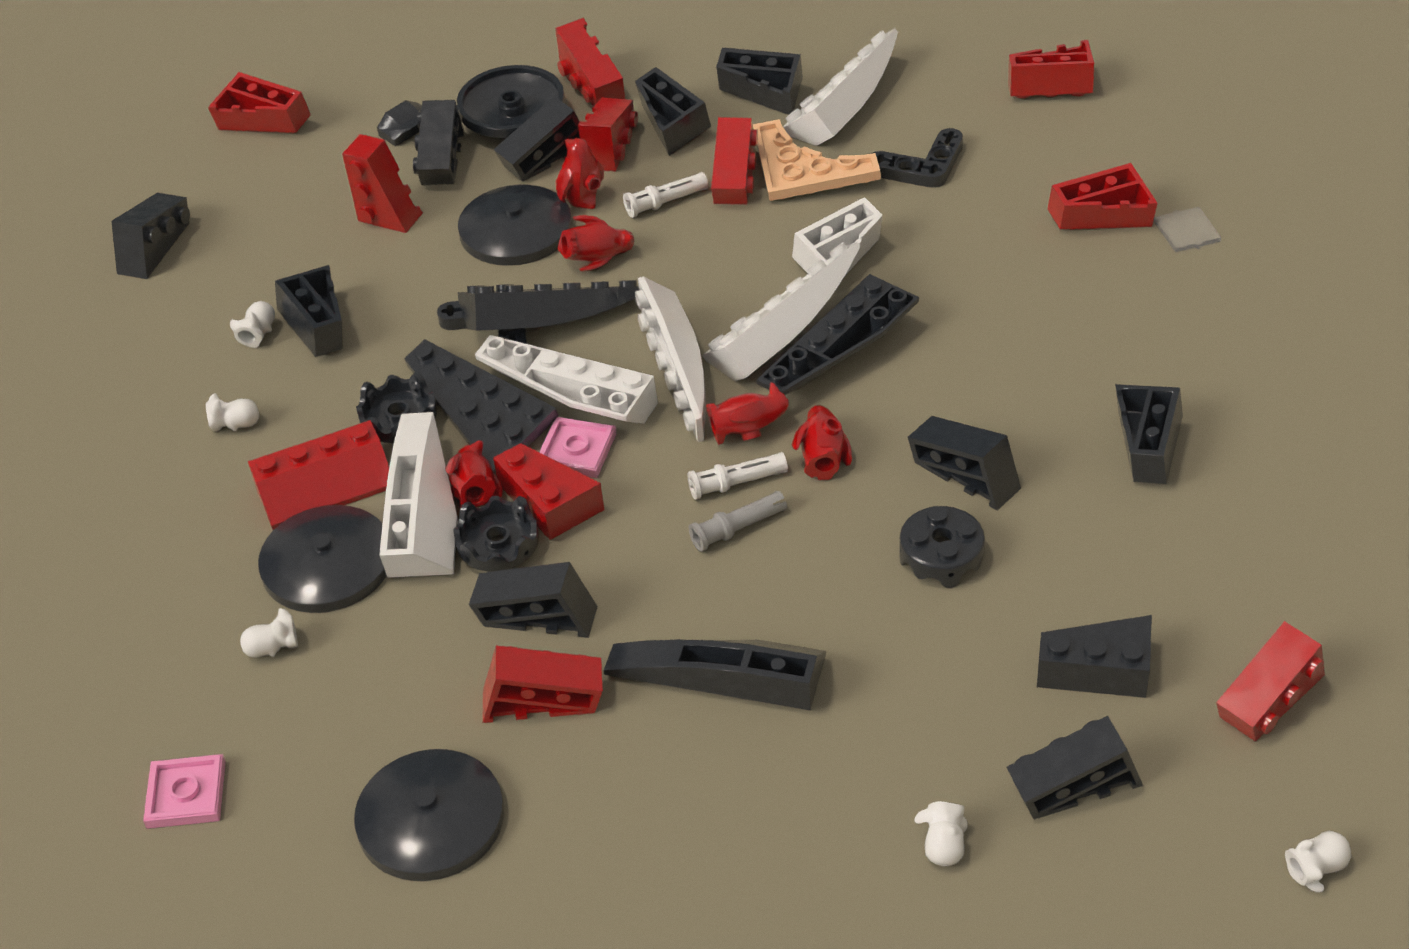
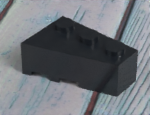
M722 47L716 65L719 90L788 115L794 111L803 79L801 54Z
M657 67L635 81L642 106L669 156L711 127L705 102Z
M554 96L500 143L494 151L504 167L524 182L551 168L552 162L560 158L566 159L567 147L565 140L580 138L578 127L580 120L573 109Z
M424 100L422 101V111L417 113L418 128H420V133L415 135V148L418 151L417 158H413V172L418 174L421 185L454 184L458 168L456 153L461 152L462 147L461 143L457 144L458 137L464 136L465 132L456 101Z
M157 192L111 221L117 274L148 279L189 224L190 210L187 204V197Z
M326 265L275 280L277 310L313 355L318 357L343 349L342 319L334 292V284L331 279L330 266Z
M931 416L907 437L917 465L947 482L952 478L966 486L964 487V492L971 496L975 493L980 494L990 500L989 506L997 511L1021 489L1008 436L1005 434Z
M570 562L479 573L469 601V606L484 627L525 631L527 626L546 628V633L557 634L558 629L578 631V637L589 638L598 607Z
M1152 615L1041 632L1037 687L1146 698L1150 675Z
M1108 715L1099 720L1088 722L1082 729L1066 737L1053 740L1048 746L1033 754L1021 756L1015 763L1006 767L1034 820L1077 807V799L1097 793L1098 797L1102 799L1111 796L1110 789L1130 784L1132 789L1143 786L1132 758Z

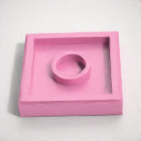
M557 417L548 432L540 453L588 477L598 478L617 434L616 426Z
M223 754L151 761L143 819L146 829L220 821L226 763Z

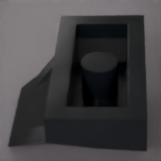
M405 100L385 112L377 126L379 137L394 146H398L419 133L417 113L422 111V105Z

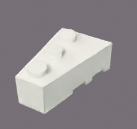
M864 197L796 232L794 235L792 258L809 274L808 269L820 260L825 262L832 257L829 252L844 242L848 246L858 242L861 247L850 265L848 273L879 240L883 215Z

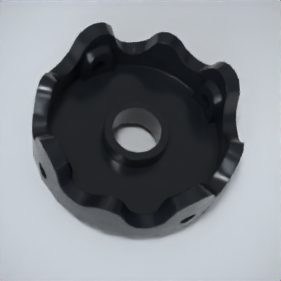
M414 372L410 379L389 375L386 382L378 388H375L370 382H364L360 390V401L358 406H356L360 423L371 420L380 442L394 443L401 414L392 415V413L396 411H404L402 414L433 412L435 418L437 415L434 392L429 390L425 379L418 372Z
M492 496L488 503L481 508H476L474 504L467 501L462 505L458 524L453 529L457 551L462 560L477 570L487 572L509 570L519 566L534 553L539 539L537 521L531 513L529 504L522 496H518L513 502L506 501L499 496ZM494 536H505L502 540L491 541Z
M932 506L914 513L903 524L899 536L900 564H909L918 579L935 578L946 588L955 587L967 570L977 571L980 568L985 552V535L981 524L971 514L955 507ZM937 537H946L950 539V541H943L940 543L935 541L934 539Z

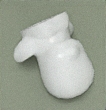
M265 301L254 302L247 309L244 319H232L230 321V327L234 332L235 339L245 346L257 348L264 334L272 330L271 324L275 318V310L272 305Z
M214 393L206 403L208 424L213 432L219 431L225 426L233 431H237L238 428L253 426L259 419L258 407L250 399H237L226 403L220 400L218 395Z
M282 608L279 609L278 616L271 624L251 626L241 635L243 652L253 658L266 655L274 657L281 647H298L293 617L287 610Z
M942 801L934 802L915 816L917 824L924 822L929 824L925 840V854L936 865L952 866L958 863L964 855L965 847L963 840L964 832L967 830V820L963 816L964 806Z
M1334 831L1322 832L1315 838L1301 841L1296 848L1285 851L1288 871L1299 884L1306 885L1312 891L1322 892L1324 886L1318 880H1321L1323 874L1337 872L1348 866L1351 859L1350 845L1347 839L1340 833Z

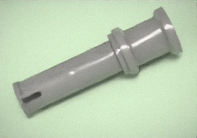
M775 491L773 494L730 513L717 512L710 520L700 524L694 522L689 525L691 540L700 552L707 550L708 545L721 539L724 541L730 540L734 536L735 531L778 512L785 511L787 509L786 501L773 505V503L785 497L780 491Z

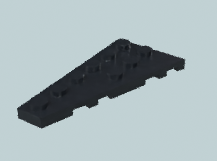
M426 339L404 358L412 373L418 372L423 376L429 390L434 392L437 405H440L448 419L466 442L470 445L478 440L483 442L482 455L490 462L495 475L496 470L493 457L520 443L529 447L559 416L556 408Z

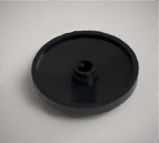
M529 65L501 66L482 72L470 79L461 88L457 96V108L462 123L470 130L488 137L507 138L554 96L565 103L564 89L562 83L554 74L542 68Z
M527 184L503 186L481 194L464 208L458 220L459 237L464 249L480 261L502 266L528 264L553 254L558 250L562 231L572 228L571 211L565 199L561 201L557 193L550 189Z
M346 505L315 507L288 518L270 533L259 554V573L267 593L279 604L295 611L307 613H324L340 610L363 600L375 591L387 576L379 556L383 523L363 509Z
M448 749L422 750L407 754L390 762L369 780L358 798L355 808L354 825L364 854L378 869L393 877L404 880L432 881L462 872L479 861L490 850L503 825L504 802L497 779L488 767L476 758Z

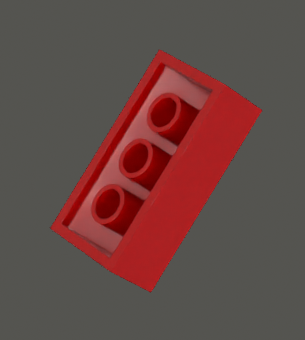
M371 420L247 461L272 530L288 518L305 510L327 505H347L382 493L387 488L389 465Z

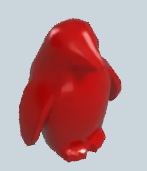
M566 139L567 157L556 179L558 198L561 201L566 199L575 207L595 209L596 192L601 185V181L604 179V168L597 158L594 157L585 139Z
M579 215L574 216L573 220L586 224L562 231L558 250L565 259L591 262L579 270L581 272L592 271L607 264L615 255L631 250L634 246V235L626 229L613 228L595 216Z
M770 383L768 395L750 392L731 397L718 405L714 403L707 404L706 411L717 444H724L725 438L729 434H741L743 441L761 436L760 429L769 425L787 411L789 400L784 393L779 391L774 383Z
M821 405L813 406L808 412L807 420L795 432L792 447L797 451L801 444L805 461L804 472L811 478L818 477V480H829L839 470L841 459L846 466L851 465V445L846 434L843 432L841 423L827 407Z
M480 440L459 449L457 454L448 461L445 468L449 474V481L452 484V494L460 499L461 507L467 501L478 507L486 504L492 496H502L503 488L501 481L493 473L490 462L482 455L483 442Z

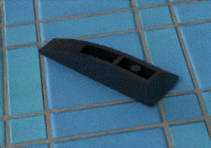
M869 274L757 379V384L769 390L770 383H774L779 391L785 395L802 388L822 376L841 361L883 337L919 302V297Z
M637 280L619 281V286L609 287V281L591 282V287H581V283H563V288H552V284H534V289H523V285L501 284L496 285L495 291L494 286L476 285L467 286V292H458V300L467 329L536 328L590 317L635 299V291H639V286H637Z
M685 639L645 640L613 644L603 672L607 676L811 710L824 665L826 651L758 639L722 641Z

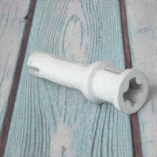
M700 172L659 187L649 185L645 187V190L634 194L630 192L624 193V206L628 215L634 218L640 212L649 209L653 211L658 210L661 204L707 190L709 186L706 175Z
M780 452L768 457L727 467L717 464L710 470L695 473L694 470L687 473L688 484L693 498L697 500L701 499L703 494L715 491L724 493L730 489V486L786 473L788 466L784 453Z

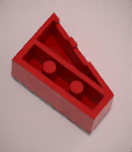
M359 134L342 153L357 219L360 222L407 233L423 212L420 206H414L409 196L412 191L408 184L403 185L398 175L400 168L385 140Z
M1132 163L1052 185L1047 209L1059 229L1152 227L1158 203Z
M521 443L493 457L496 475L501 481L503 490L513 501L518 496L526 499L531 513L537 521V527L549 540L605 510L600 482Z

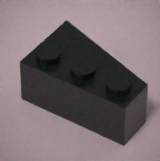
M1115 384L1118 413L1133 482L1167 484L1183 418L1180 387Z

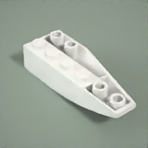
M896 28L886 34L884 31L876 34L870 40L872 44L866 45L857 53L858 57L849 61L844 66L845 69L836 74L815 96L812 94L805 98L799 104L802 107L800 110L797 108L785 118L788 122L783 128L790 137L818 146L839 132L862 108L880 81L898 35Z
M843 242L829 252L832 257L825 262L820 260L808 269V275L792 281L786 286L787 290L768 300L764 304L765 307L747 318L742 317L730 326L732 331L726 335L721 334L708 344L710 349L702 355L703 358L734 381L748 377L790 343L818 314L846 275L861 247L859 243L855 242L846 246Z
M644 276L638 278L639 291H635L637 305L642 311L641 314H638L640 329L642 332L647 331V342L650 350L656 351L655 357L659 370H665L664 376L669 390L674 389L675 404L678 410L684 411L683 418L687 430H693L698 442L704 441L706 424L704 371L694 330L674 291Z
M489 335L475 354L476 359L572 408L626 422L644 424L658 404L654 376L492 335Z
M433 412L401 414L396 432L387 480L379 555L388 578L454 574L456 542L453 529L458 524V517L448 474L445 470L446 465Z

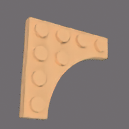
M780 119L753 124V128L758 129L757 147L769 201L782 200L788 197L812 194L834 188L838 189L844 186L868 183L881 179L875 153L853 156L839 155L837 159L822 157V153L805 146L800 148L795 145L792 138L783 128Z

